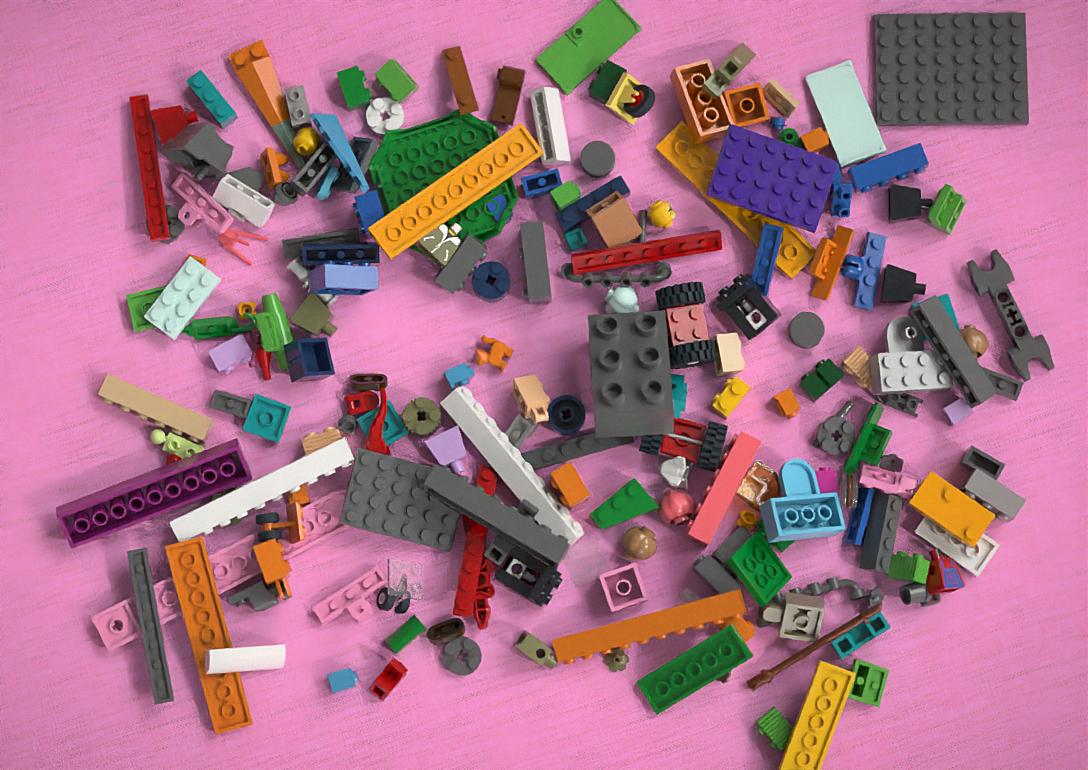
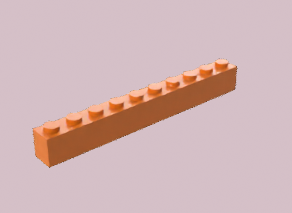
M735 590L553 639L552 643L557 662H564V665L575 663V658L582 657L583 660L593 658L594 653L600 652L601 655L612 653V648L619 647V650L631 648V643L637 642L638 645L649 643L650 638L656 637V640L668 638V633L674 632L675 635L686 633L687 628L693 627V630L705 628L704 624L712 622V625L724 623V618L730 617L731 620L739 619L747 611L741 590Z

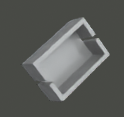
M978 468L969 474L960 488L961 492L996 515L994 518L1002 523L1014 520L1026 499Z

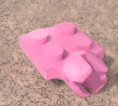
M863 463L859 482L868 488L876 487L884 493H895L899 497L911 499L913 489L916 488L917 479L907 474L900 476L898 473Z

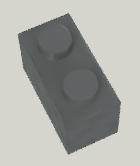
M973 445L967 449L959 463L970 471L978 468L996 481L1006 465Z

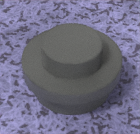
M345 415L338 420V427L342 432L352 433L356 429L357 421L354 416Z

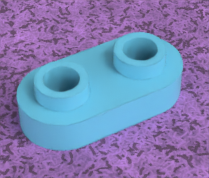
M331 164L324 172L314 194V197L322 201L324 198L327 199L331 193L330 186L339 176L337 166Z

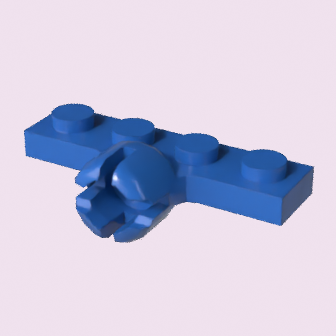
M872 232L866 233L862 256L858 257L850 254L844 258L842 264L846 265V267H841L840 273L842 276L856 281L852 307L872 311L886 236Z

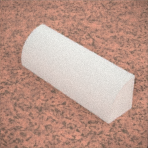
M542 87L531 91L530 97L539 147L544 152L541 156L542 164L558 165L571 162L558 88Z
M285 645L206 650V674L281 669L285 664Z

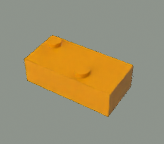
M932 471L926 475L906 504L970 549L977 544L996 516Z

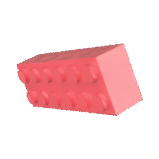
M743 431L739 435H734L729 444V447L732 448L731 451L725 452L720 462L723 465L722 468H717L711 479L714 481L713 486L708 485L703 495V498H705L704 503L700 502L694 512V515L697 516L695 521L691 519L685 530L688 533L686 538L705 548L708 547L762 441Z

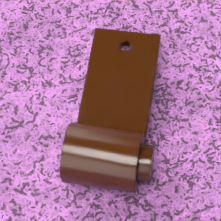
M503 65L502 69H498L497 79L500 82L491 121L513 126L526 70Z

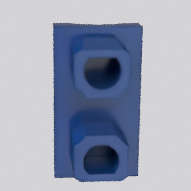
M832 183L830 216L849 217L852 183Z

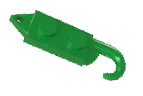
M244 313L243 316L250 318L252 323L239 326L238 321L230 316L195 319L181 333L192 336L195 340L233 336V334L253 331L256 328L257 318L253 314Z

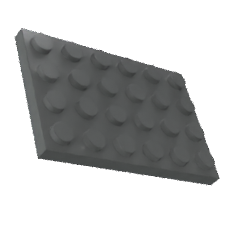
M357 448L339 524L451 552L460 512L424 491V482L433 467Z

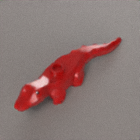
M381 388L380 408L370 426L367 440L361 449L389 456L390 450L382 436L383 423L387 413L386 391L384 388Z
M463 514V528L467 537L469 517ZM484 555L473 609V616L480 630H485L488 626L491 615L488 599L495 595V589L490 580V574L495 568L491 560Z

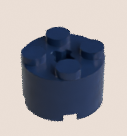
M493 261L480 264L472 275L474 293L478 298L489 303H495L504 299L510 289V276L507 269L501 263ZM492 278L494 281L493 286H490L488 279Z
M571 395L560 396L554 399L548 407V423L557 434L572 436L582 429L586 419V411L578 398ZM568 411L570 412L571 418H567L565 420L563 419L562 413L566 414Z

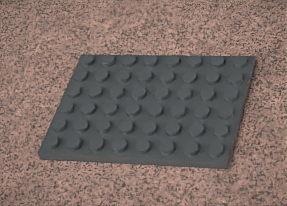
M1026 12L874 14L877 126L1029 124Z

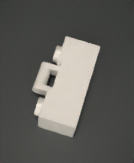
M229 174L220 180L212 197L221 206L229 208L228 213L243 223L248 220L252 225L259 228L268 221L276 205L275 202Z

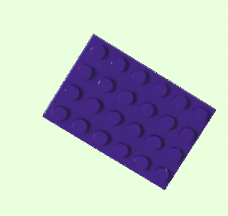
M730 124L706 195L815 233L838 162Z

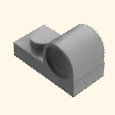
M521 412L505 434L513 447L519 450L525 440L536 431L539 423H534L532 418L525 419Z

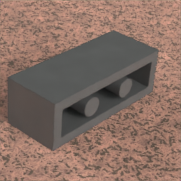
M326 140L322 142L315 153L288 183V186L301 197L308 193L337 157Z
M468 232L448 263L434 277V281L452 294L455 291L459 292L465 284L463 280L467 275L470 277L476 269L475 264L478 260L482 261L488 253L486 252L487 246Z

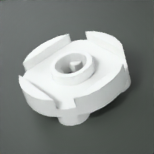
M376 98L367 109L366 119L374 133L385 136L389 130L401 129L404 123V113L402 106L392 98ZM388 112L390 119L382 121L380 115Z

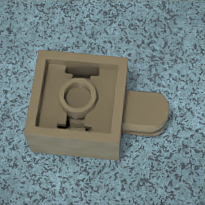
M785 592L782 604L768 602L762 607L765 621L778 623L779 637L815 642L819 637L825 605L823 597Z

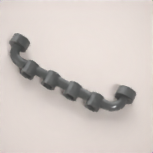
M666 262L657 265L656 275H650L648 272H642L640 275H631L629 272H623L621 275H612L610 272H604L602 275H593L590 272L583 275H574L571 263H565L561 267V276L564 279L575 283H582L586 288L592 287L594 283H601L606 288L611 287L613 283H621L623 287H630L632 282H640L642 287H649L651 282L663 281L672 274L671 266Z
M837 576L827 579V584L821 586L819 582H814L808 585L809 589L801 591L800 587L789 590L790 593L817 596L824 592L834 591L847 586L852 590L849 593L851 601L866 597L864 589H859L853 580H838ZM777 593L769 602L782 604L784 596L782 593ZM760 607L758 612L759 619L756 620L758 628L773 624V622L764 620L762 607Z

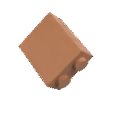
M615 191L585 211L606 248L623 246L643 233L625 198L618 191Z

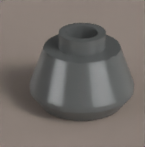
M283 181L275 187L273 198L278 205H291L298 199V193L288 186L289 182Z

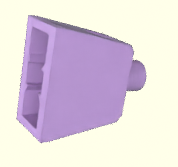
M458 426L425 441L440 465L450 466L454 474L465 470L460 460L466 458L467 455Z

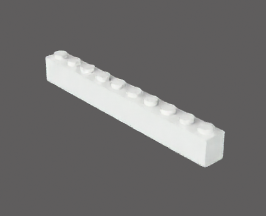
M464 386L458 387L440 403L520 501L526 499L540 509L534 517L540 526L543 524L549 527L554 535L558 536L560 534L569 540L570 546L585 534L582 531L581 525L570 516L568 509L563 507L559 503L557 496L545 486L544 480L536 475L531 464L522 458L520 451L513 447L507 435L499 430L496 422L486 414L483 406L476 402L469 389Z
M343 437L169 523L179 542L194 539L200 533L203 536L214 531L213 527L217 525L223 527L231 523L230 519L235 516L238 519L248 515V510L255 508L256 511L266 506L265 502L270 499L275 502L283 498V493L289 491L291 494L301 489L299 486L301 484L307 483V485L318 481L317 477L322 474L326 477L336 472L335 468L339 466L345 468L353 464L352 460L355 459V456L346 437Z

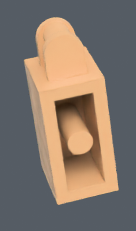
M535 374L514 378L512 393L524 418H532L534 423L548 421L547 411L550 399L548 395H545L541 381H538Z

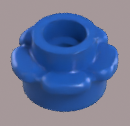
M771 117L770 123H768L772 125L771 129L783 130V126H787L785 118Z

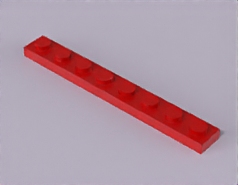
M148 94L132 96L129 99L150 241L170 239L150 99Z
M713 230L571 254L572 272L576 275L723 250L722 235L720 230Z
M480 465L476 485L482 487L485 490V494L489 496L491 494L495 495L498 473L493 467ZM471 518L452 612L453 615L472 618L488 533L486 527Z

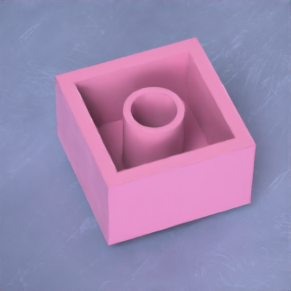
M636 563L599 575V580L611 613L648 601Z

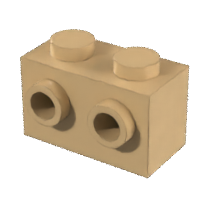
M738 333L717 334L709 339L714 341L717 360L713 362L716 377L737 375L744 370L745 360L741 354V340L738 338Z

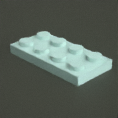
M190 256L144 315V318L173 340H176L220 283L221 279Z

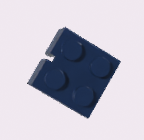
M327 337L296 339L283 346L286 360L290 362L288 369L291 383L319 381L335 374Z

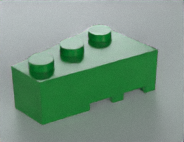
M634 477L590 513L589 516L600 530L603 531L658 510L659 506Z

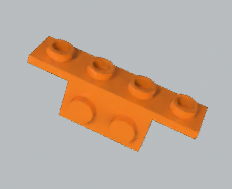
M838 225L832 241L828 238H821L808 272L817 278L811 293L812 297L825 301L829 300L855 232L854 229Z

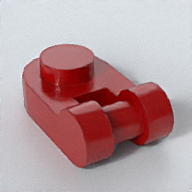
M372 391L344 397V402L348 406L347 415L352 416L372 411L380 403L378 395ZM360 400L361 407L356 408L354 402Z

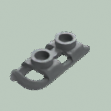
M907 393L889 394L886 401L882 400L879 395H875L880 403L914 417L918 416L915 413L918 404H922L924 401ZM898 403L904 404L905 407H904V408H901V407L897 406V404H898Z

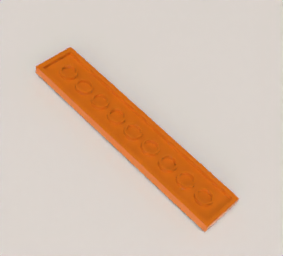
M201 536L165 546L215 735L252 725L254 723L240 672L206 674L205 651L233 648L204 538Z

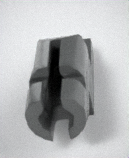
M283 580L280 581L285 596L283 600H286L290 597L287 594ZM261 581L228 597L230 605L236 604L239 607L247 603L246 599L249 598L256 611H265L279 603L277 600L279 592L275 583L269 584L267 588L265 582Z

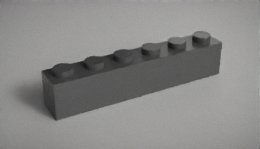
M936 295L929 297L909 310L970 408L982 404L997 393Z

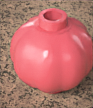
M675 489L665 492V497L659 503L658 508L660 518L668 524H675V526H681L689 522V518L694 512L693 499L684 492H676Z

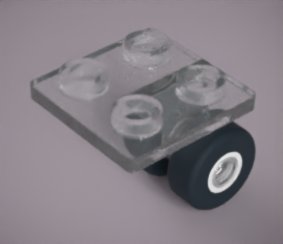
M392 557L388 558V588L383 587L379 591L377 607L383 611H390L395 607V613H406L410 606V599L419 601L423 599L422 563Z

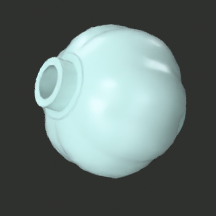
M618 285L616 289L611 287L604 298V301L607 302L605 305L606 312L608 314L637 312L640 307L637 305V293L632 287H623L622 285Z

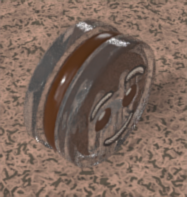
M840 473L838 483L841 509H845V507L855 509L858 498L857 474Z

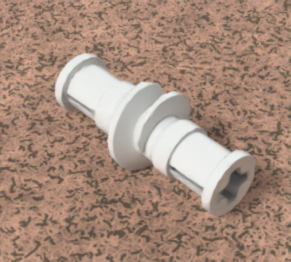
M298 256L289 264L287 269L297 275L301 282H304L303 290L309 287V294V271L311 269L303 265ZM315 294L327 304V308L339 298V295Z

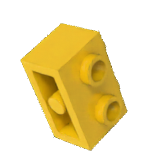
M737 376L734 379L729 378L723 385L725 388L723 393H717L711 401L714 403L711 409L725 420H727L751 389L749 385Z

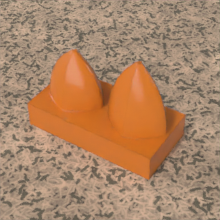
M266 147L260 154L268 190H273L277 184L283 181L287 182L291 177L287 172L279 169V166L286 164L290 158L282 153L275 152L274 147Z

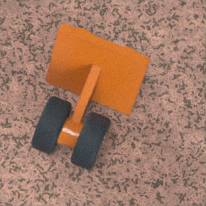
M294 502L286 506L287 522L274 524L279 522V514L277 512L256 515V524L263 527V531L258 533V541L266 542L274 538L280 540L281 531L275 529L287 527L290 544L304 541L306 529L304 525L302 526L303 508L300 506V503Z

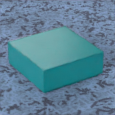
M581 227L563 234L570 252L588 245Z

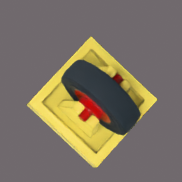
M623 72L606 106L626 122L634 125L638 118L644 116L652 108L655 101V93L650 87L639 83L630 74Z

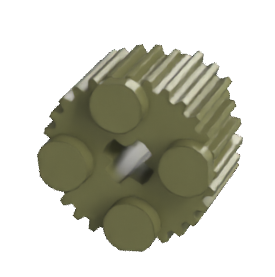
M425 397L414 398V401L408 402V406H405L406 409L403 410L402 419L409 433L415 434V436L426 437V435L430 436V434L433 435V432H437L436 429H439L440 421H442L438 405ZM425 413L426 420L418 421V415Z

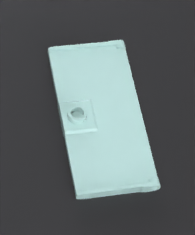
M851 60L805 76L840 167L887 152Z

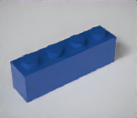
M918 143L849 168L848 174L855 193L861 191L864 194L871 191L874 186L884 187L890 184L891 180H903L910 173L920 174L926 171L925 168H927L929 162L922 144Z

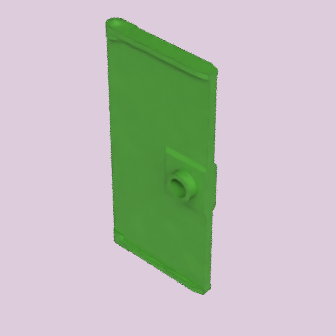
M602 0L538 56L535 61L557 83L564 94L569 95L571 91L599 68L601 63L603 64L633 36L639 33L642 28L616 0Z

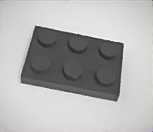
M354 136L350 145L364 175L369 169V163L377 151L379 142L374 139ZM341 164L338 170L339 176L332 183L331 188L336 191L356 194L359 187Z

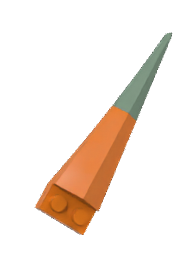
M260 40L228 55L236 74L300 170L305 163L302 154L298 153L293 147V140L296 135L270 55L263 41Z

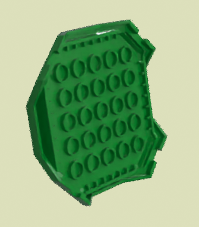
M459 109L442 118L406 129L387 131L378 151L369 164L370 173L384 216L497 140L499 136L496 126L473 116L471 113L460 115ZM512 177L449 219L444 225L449 228L454 222L462 228V231L457 235L461 241L468 232L482 243L500 235L519 199ZM502 193L507 201V205L498 222H496L493 215L499 211V205L491 199ZM489 202H494L497 205V210L494 213H491L487 207ZM415 244L409 247L426 256Z

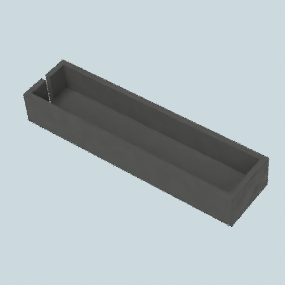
M435 464L424 482L425 492L544 563L551 565L556 570L559 568L570 547L569 540L560 534L558 536L554 535L549 527L543 524L541 526L534 523L535 519L525 514L522 516L517 513L518 509L514 506L502 504L500 498L493 494L491 496L485 494V490L476 484L474 486L467 483L468 480L462 475L458 474L455 476L450 473L451 469L447 466Z

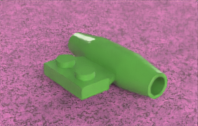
M277 293L262 296L263 313L256 314V326L260 330L262 337L261 345L265 352H273L281 371L288 370L290 362L286 360L283 346L292 342L293 338L287 315Z

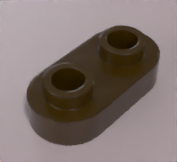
M354 374L349 378V386L355 391H380L381 388L385 389L388 386V378L384 374Z
M452 618L431 626L427 631V637L431 644L440 645L461 637L465 633L466 628L461 619Z

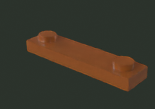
M456 46L442 50L460 115L479 111L461 47Z

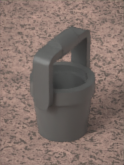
M912 582L902 586L899 591L900 599L905 605L921 604V607H926L939 603L941 600L940 594L933 595L934 601H930L932 595H929L927 583Z

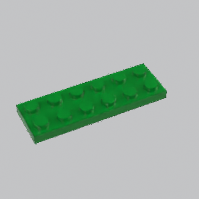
M732 623L639 679L637 684L656 715L754 656Z

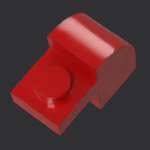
M393 657L368 690L383 702L402 681L408 669L403 663Z

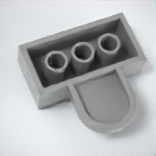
M907 316L892 319L886 325L884 331L886 353H878L869 357L873 395L933 392L953 388L952 377L935 350L924 351L922 330L917 322Z

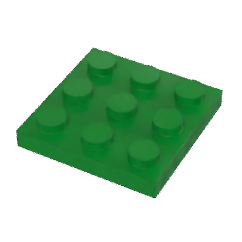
M759 530L753 533L726 560L760 607L766 605L792 578V575Z

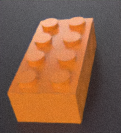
M710 59L675 67L669 76L695 145L725 137L729 125H734L723 93L714 99L701 87L714 73Z

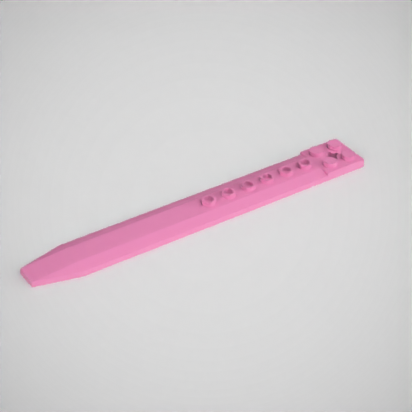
M347 489L332 492L303 507V518L301 519L302 526L304 525L306 529L304 541L290 544L288 527L275 529L281 531V539L277 540V542L281 541L285 553L282 555L284 560L351 527L339 524ZM287 516L274 524L287 522ZM263 529L209 556L219 595L262 573L253 546L264 543L258 541V533L262 532ZM173 575L155 584L154 590L160 623L162 625L183 613ZM135 595L91 617L109 652L142 636ZM116 620L119 623H123V626H121V631H118V629H113V626L115 625L114 622Z

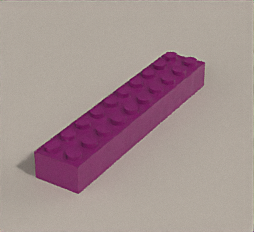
M238 438L58 506L56 507V517L70 548L73 549L253 479L252 473Z

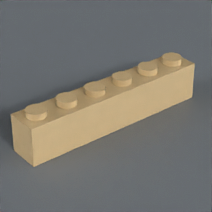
M107 374L98 393L102 397L101 401L112 405L114 402L120 405L119 409L128 413L130 410L137 412L136 416L146 421L148 418L155 420L153 424L159 427L169 426L172 428L171 432L180 436L183 433L189 435V440L198 444L200 441L206 442L215 422L206 416L110 374Z

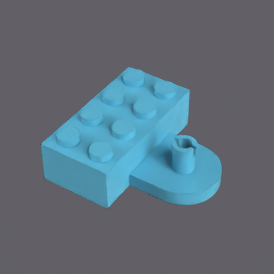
M795 458L784 463L778 475L783 497L770 498L760 505L768 543L831 537L844 531L846 527L837 492L820 494L815 471L806 461Z

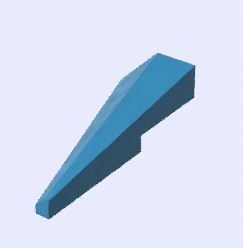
M311 114L310 117L315 126L331 146L337 158L361 191L364 193L370 189L336 115Z

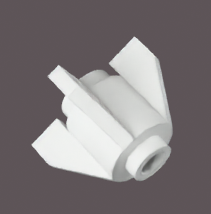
M681 456L667 458L661 462L659 472L670 485L687 489L689 469H691L694 462L685 460Z

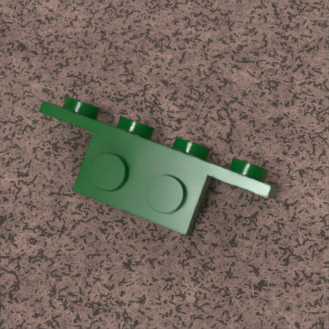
M877 402L869 409L866 423L862 425L860 436L853 444L852 453L844 464L843 472L851 474L852 478L860 461L878 466L893 434L891 430L877 425L884 411V408Z

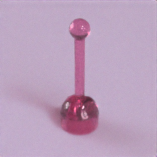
M257 327L252 328L250 331V340L254 343L251 360L248 362L251 368L256 365L257 345L261 343L262 338Z

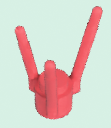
M233 228L231 230L226 229L224 233H221L219 242L223 243V247L230 250L248 265H252V262L232 247L237 242L246 246L250 245V243L239 239L238 235L265 241L269 240L268 237L237 231Z

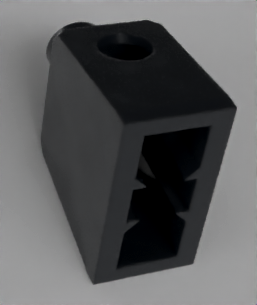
M890 184L888 188L889 224L919 219L921 217V210H929L932 206V199L921 198V189Z
M887 264L884 271L880 303H910L913 300L914 294L925 295L926 284L916 283V273Z

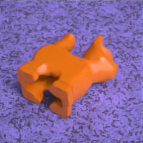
M483 335L481 340L486 344H491L489 353L483 350H475L474 358L476 365L488 364L499 368L503 372L507 362L503 361L502 357L507 356L511 358L514 349L507 347L501 341Z

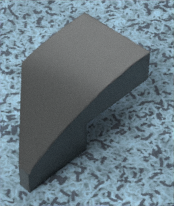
M250 167L224 174V176L229 174L257 192L265 179V175Z

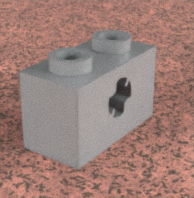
M303 85L284 89L293 129L299 130L312 127Z

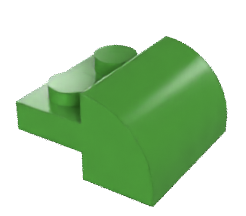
M945 183L944 187L937 194L935 204L929 209V216L926 222L935 229L951 235L967 201L963 195L956 193L951 185Z
M854 659L851 671L856 673L848 699L880 707L889 669Z

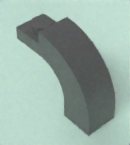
M523 499L517 507V513L522 516L527 514L533 519L540 510L526 499ZM497 535L484 556L500 566L515 545Z

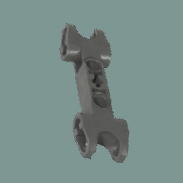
M995 249L990 252L993 261V269L991 271H982L973 260L966 264L971 283L978 296L981 297L987 293L989 294L1014 347L1006 350L1008 359L1012 367L1023 381L1026 382L1031 379L1028 370L1029 360H1040L1048 371L1055 367L1050 348L1044 336L1040 334L1032 337L1007 284L1015 281L1013 272L1009 264L998 250ZM998 294L1005 295L1006 302H1000ZM1008 313H1010V314L1013 313V314H1014V317H1013V318H1011V317L1008 318V317H1007V314H1008ZM1016 321H1018V323L1011 327V324L1013 322L1015 323ZM1015 328H1020L1023 331V337L1015 335Z

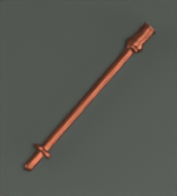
M876 604L866 611L860 608V614L770 670L762 669L761 673L746 681L749 688L753 692L762 685L771 683L773 676L863 621L869 624L868 618L881 611L882 605Z

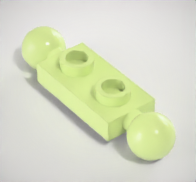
M155 429L150 434V439L154 444L164 443L162 450L180 456L182 459L202 452L206 447L173 432H169L168 436H165L164 431L161 429Z

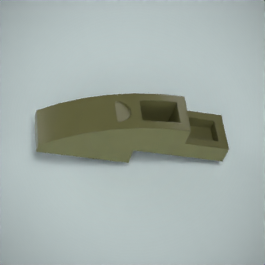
M742 42L701 87L712 98L716 99L756 54Z

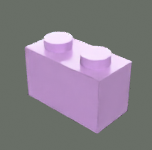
M243 334L208 351L221 374L231 373L235 370V366L239 364L245 365L251 362L252 357H254Z

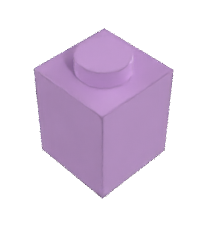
M964 397L941 410L951 427L973 414V408H970Z

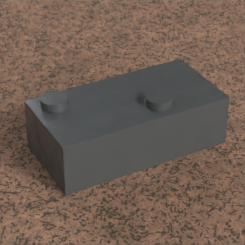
M543 221L520 223L522 248H519L520 259H524L527 288L524 289V298L529 300V305L552 302Z

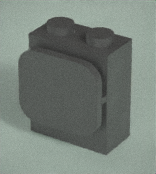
M714 551L711 556L709 554L706 557L701 555L693 563L695 565L693 571L717 595L741 588L734 580L738 576L717 551Z

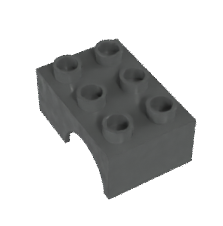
M665 310L588 315L596 438L674 434V404Z

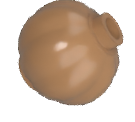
M965 325L964 329L959 330V333H961L965 343L977 360L988 348L986 335L976 329L974 325Z
M644 525L642 528L638 526L630 528L622 539V545L626 551L624 555L632 561L635 559L647 560L651 558L657 549V541L654 539L656 534Z

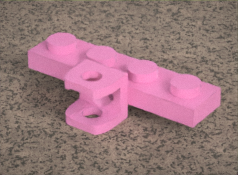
M182 171L171 187L187 201L178 213V218L185 225H191L197 229L207 220L220 233H224L235 219L187 173Z
M376 566L313 607V610L323 625L346 610L350 612L356 621L361 623L372 616V610L365 598L389 582L380 568ZM363 609V612L358 614L359 610Z

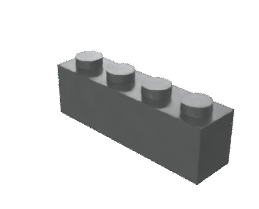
M874 493L859 569L889 574L903 498L891 494Z

